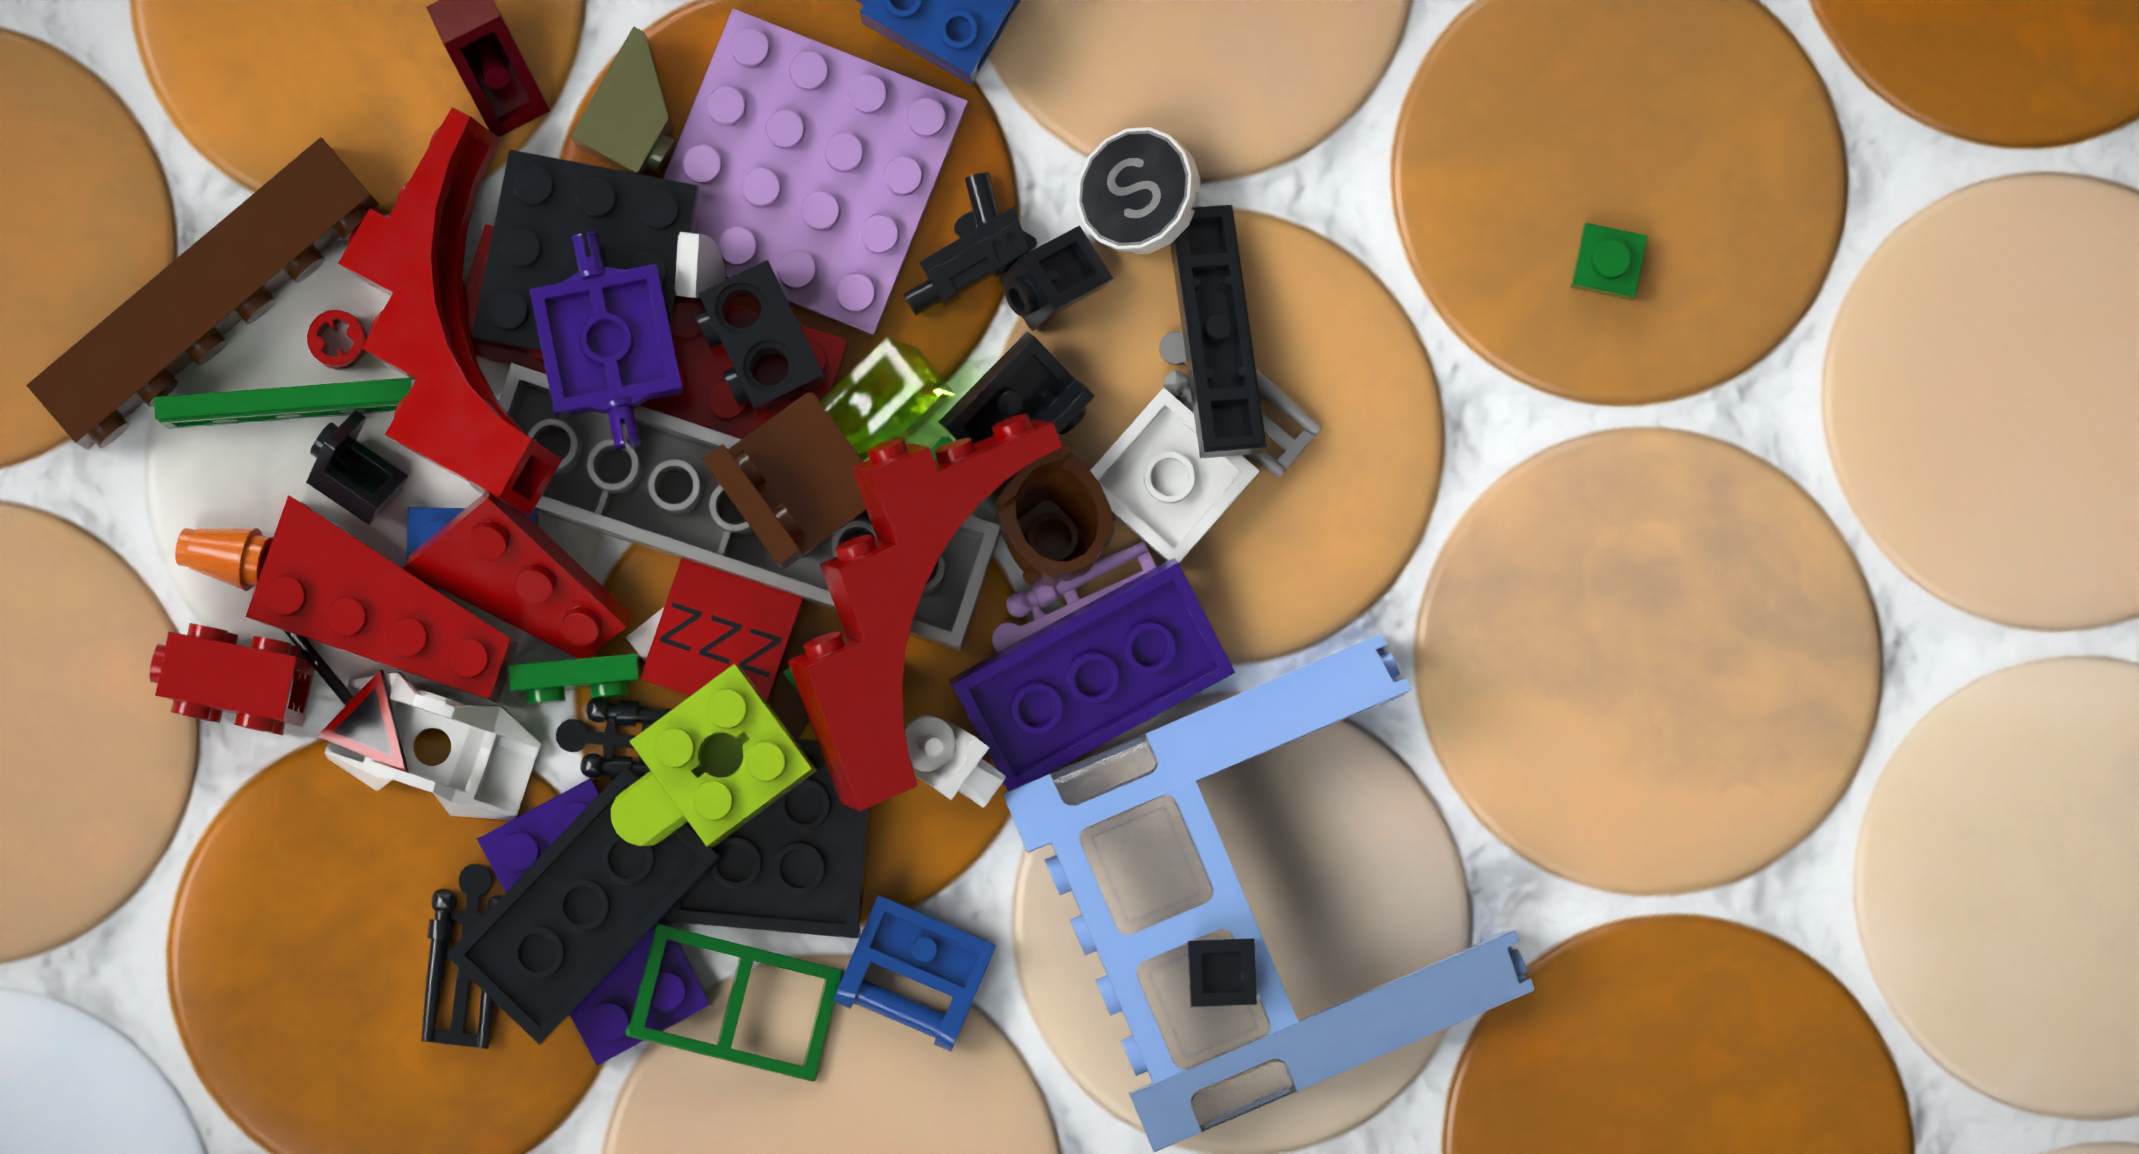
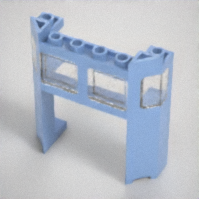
M1383 634L1372 637L1003 794L1027 853L1049 844L1053 846L1056 855L1045 859L1046 865L1059 895L1072 891L1081 915L1070 919L1085 956L1095 951L1098 952L1107 975L1096 979V983L1110 1016L1122 1011L1128 1023L1132 1036L1121 1040L1136 1076L1148 1071L1152 1083L1129 1092V1095L1153 1152H1157L1535 990L1532 979L1525 978L1523 975L1527 973V968L1519 950H1513L1511 947L1519 943L1516 930L1497 933L1481 940V943L1300 1020L1297 1019L1197 782L1372 707L1388 703L1412 690L1406 678L1397 681L1396 676L1400 675L1391 652L1385 653L1384 651L1388 644ZM1254 938L1257 1005L1190 1007L1188 941Z

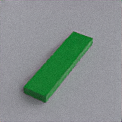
M409 377L154 397L155 420L167 428L173 429L351 415L355 410L361 414L395 412L398 404L408 395L415 381Z

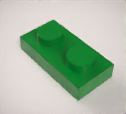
M638 654L508 665L510 691L515 694H526L527 704L566 701L565 690L590 688L592 699L628 696L629 684L644 683L640 680L643 668L642 657Z

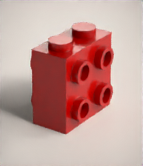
M189 623L187 635L168 631L166 645L157 644L151 661L149 678L150 682L157 683L155 696L173 701L171 713L220 723L223 711L235 713L234 725L277 735H283L285 723L303 727L315 669L312 666L313 663L299 658L301 647L293 646L288 642L253 636L251 647L237 645L239 635L228 633L227 630Z

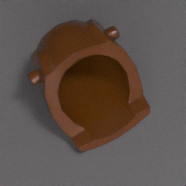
M1068 443L1023 468L1000 493L994 504L996 511L995 519L1000 526L1003 540L1014 561L1024 572L1022 575L1023 579L1029 585L1037 582L1046 586H1056L1061 581H1070L1087 574L1101 555L1104 547L1110 543L1114 532L1113 521L1116 520V517L1111 511L1099 481L1074 454L1075 448Z

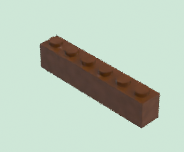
M320 137L26 386L76 444L87 450L95 444L99 448L109 445L129 427L130 423L125 419L144 402L151 407L154 406V397L168 396L179 383L175 376L190 363L195 361L197 365H202L218 354L227 344L224 335L242 319L246 324H250L263 316L276 302L272 294L292 278L295 283H299L314 273L325 260L321 253L340 237L344 242H347L351 234L358 229L369 208L373 210L379 203L325 140Z

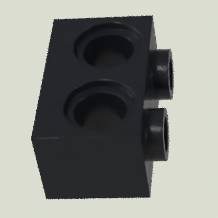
M768 260L698 293L705 310L694 314L710 348L713 349L723 344L732 362L733 367L722 373L738 406L751 402L759 416L827 383ZM740 297L753 298L761 306L758 320L747 328L733 327L726 321L725 317L729 304ZM778 354L789 363L787 376L777 385L765 386L754 379V366L764 355Z

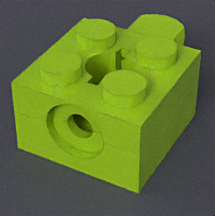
M734 663L629 741L651 771L615 798L611 806V822L616 833L622 839L641 847L654 846L660 843L685 823L689 822L706 847H715L818 770L742 667Z

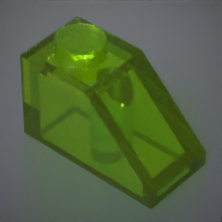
M886 337L820 402L860 458L865 460L869 458L867 451L870 448L892 439L904 438L905 440L911 437L955 393L918 347Z

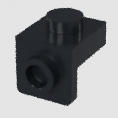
M355 410L339 427L330 422L319 434L310 450V454L317 459L306 483L370 525L399 495L408 475L357 441L366 417Z

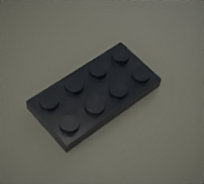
M625 767L447 954L473 982L539 1045L543 1044L721 857L712 847H706L698 834L687 823L654 846H636L622 839L616 833L611 822V806L615 798L622 791L640 779L629 767Z

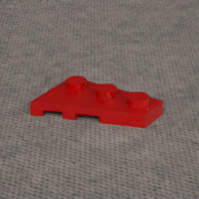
M487 492L410 554L403 567L407 572L578 659L589 658L624 630L632 615L628 609L527 515Z

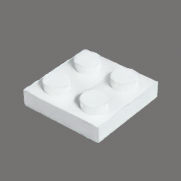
M1164 387L1090 470L1099 481L1115 517L1166 561L1175 558L1179 564L1260 472L1242 455L1200 459L1194 413Z

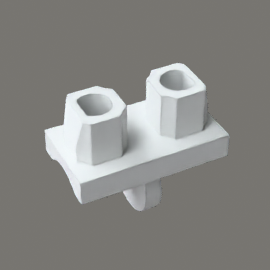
M920 715L912 718L904 725L908 753L917 778L950 800L958 791L981 807L987 805L1006 777L982 759L990 747L953 723L945 722L933 715Z

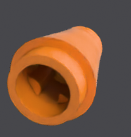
M184 528L177 540L175 559L179 566L188 567L191 570L248 591L257 585L273 538L263 536L258 528L196 530Z

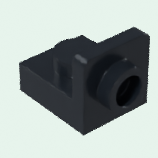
M1079 225L1021 256L1001 276L1000 282L1005 289V296L1011 309L1024 319L1030 330L1034 331L1044 326L1056 313L1104 288L1113 277Z

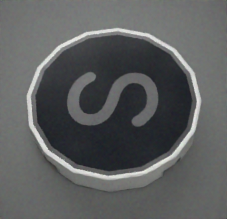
M1150 127L1127 128L1106 138L1088 156L1078 178L1076 204L1083 225L1097 241L1119 252L1150 254L1171 244L1189 226L1195 213L1191 208L1195 202V193L1198 195L1200 193L1201 179L1194 158L1179 141L1168 134Z

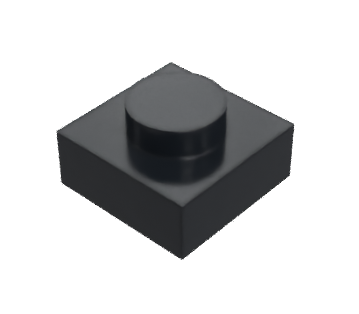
M1254 938L1188 941L1190 1007L1257 1005Z

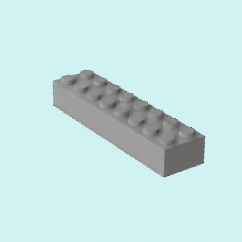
M511 363L498 401L499 404L528 436L562 459L534 510L678 559L683 558L802 597L804 601L837 611L820 563L837 557L835 548L850 539L863 535H872L874 541L877 540L867 510L782 571L702 460L703 457L720 445L724 444L729 449L742 439L638 406L633 409L639 438L642 442L641 445L630 448L626 425L622 424L626 449L615 450L608 413L587 412L556 419L547 375ZM470 484L476 491L485 493L482 489ZM970 515L958 528L940 555L923 589L913 617L909 636L958 652L962 651L1001 535L998 524Z

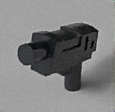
M989 172L978 173L965 178L972 211L960 217L955 223L954 232L959 239L920 261V266L928 280L903 294L915 316L939 302H942L944 307L960 299L959 294L992 275L996 278L1003 274L1021 256L1036 248V238L1022 230L1014 207L999 215Z

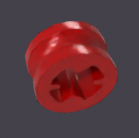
M329 310L318 315L310 324L307 333L308 348L312 355L326 367L335 370L349 369L358 364L365 356L366 351L361 349L367 338V332L362 323L350 313L342 310ZM338 323L347 324L349 327L346 335L353 341L351 349L347 353L338 349V356L336 357L326 355L329 344L322 339L324 331L329 326L334 331H337Z

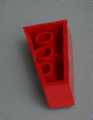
M289 495L245 616L265 625L495 703L499 702L508 676V665H512L519 643Z

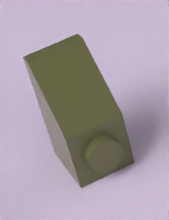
M633 26L572 132L571 138L576 147L617 170L647 176L650 170L658 174L663 169L675 147L676 140L669 137L673 131V125L650 43L645 32Z

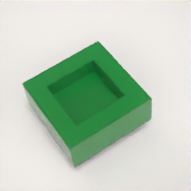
M1585 222L1582 227L1570 288L1633 300L1636 295L1647 235Z

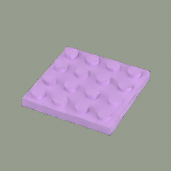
M733 8L663 179L698 185L699 194L691 233L707 235L716 242L723 257L726 279L768 260L790 305L874 338L968 107V101Z

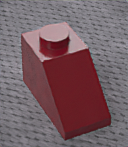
M438 0L426 7L444 47L489 131L500 137L550 112L494 0Z

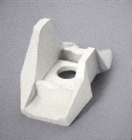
M395 672L384 675L409 773L385 765L332 742H329L324 752L328 760L375 791H379L391 780H396L432 792L450 816L513 820L517 817L535 759L541 746V741L501 704L462 705L451 699L415 689L402 672ZM374 676L349 680L347 688L355 697ZM429 728L441 729L448 735L451 741V752L448 758L436 766L423 764L418 760L414 752V743L417 736Z

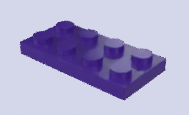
M1173 558L948 680L980 740L990 747L987 753L995 768L1006 776L1003 783L1007 790L1011 791L1049 774L1234 674L1235 671L1177 560Z
M590 778L477 838L505 893L600 794L593 779ZM666 916L658 922V924L670 926L669 922L666 921ZM655 927L570 1015L597 1066L645 1041L626 1036V1028L631 1021ZM668 939L644 1026L659 1031H664L712 1005L680 943Z

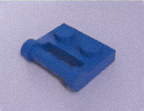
M878 895L833 1002L849 1009L852 1008L853 1004H857L936 1038L934 1045L951 1052L997 945ZM871 962L952 996L953 999L947 1013L943 1014L864 980Z

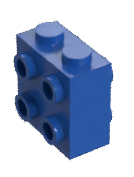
M1021 0L856 1L863 4L860 10L863 25L972 86Z

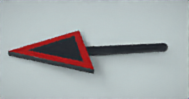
M284 631L295 646L301 647L300 652L309 662L313 663L314 669L345 705L317 737L409 773L391 699H389L390 695L384 671L379 670L354 697L306 638Z

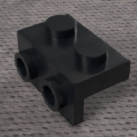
M1026 332L938 423L955 440L971 438L974 444L993 436L992 426L1013 416L1028 414L1030 420L1054 423L1057 433L1062 435L1071 431L1080 423L1086 414L1087 409L1085 406L1094 398V394L1087 386L1076 380L1035 336ZM1017 472L1015 475L1007 479L1002 484L1007 486L1009 482L1013 479V477L1016 476L1019 472Z

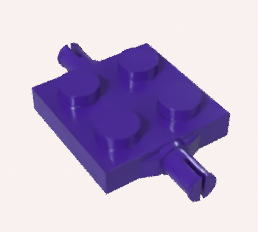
M589 231L586 234L591 253L590 257L586 255L582 233L571 237L579 273L572 275L561 283L529 290L556 419L587 412L608 413L614 441L613 447L615 450H624L626 445L622 424L626 425L630 448L639 446L642 443L639 438L633 408L640 406L647 400L681 394L683 389L657 264L627 270L604 267L598 238L599 233Z

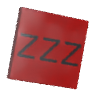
M681 558L640 680L690 697L735 663L742 667L769 704L804 599Z

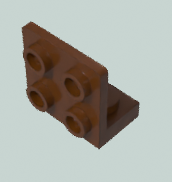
M812 392L804 394L729 449L722 444L702 458L709 471L782 571L867 510L851 468L862 463L863 460Z

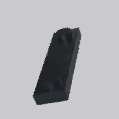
M1232 205L1192 207L1191 209L1195 213L1189 226L1170 244L1200 459L1262 454L1267 445Z

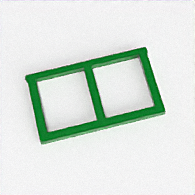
M657 923L631 1021L626 1028V1036L814 1082L818 1076L817 1068L842 970ZM667 939L739 957L717 1045L644 1027ZM753 961L825 979L803 1066L731 1048Z

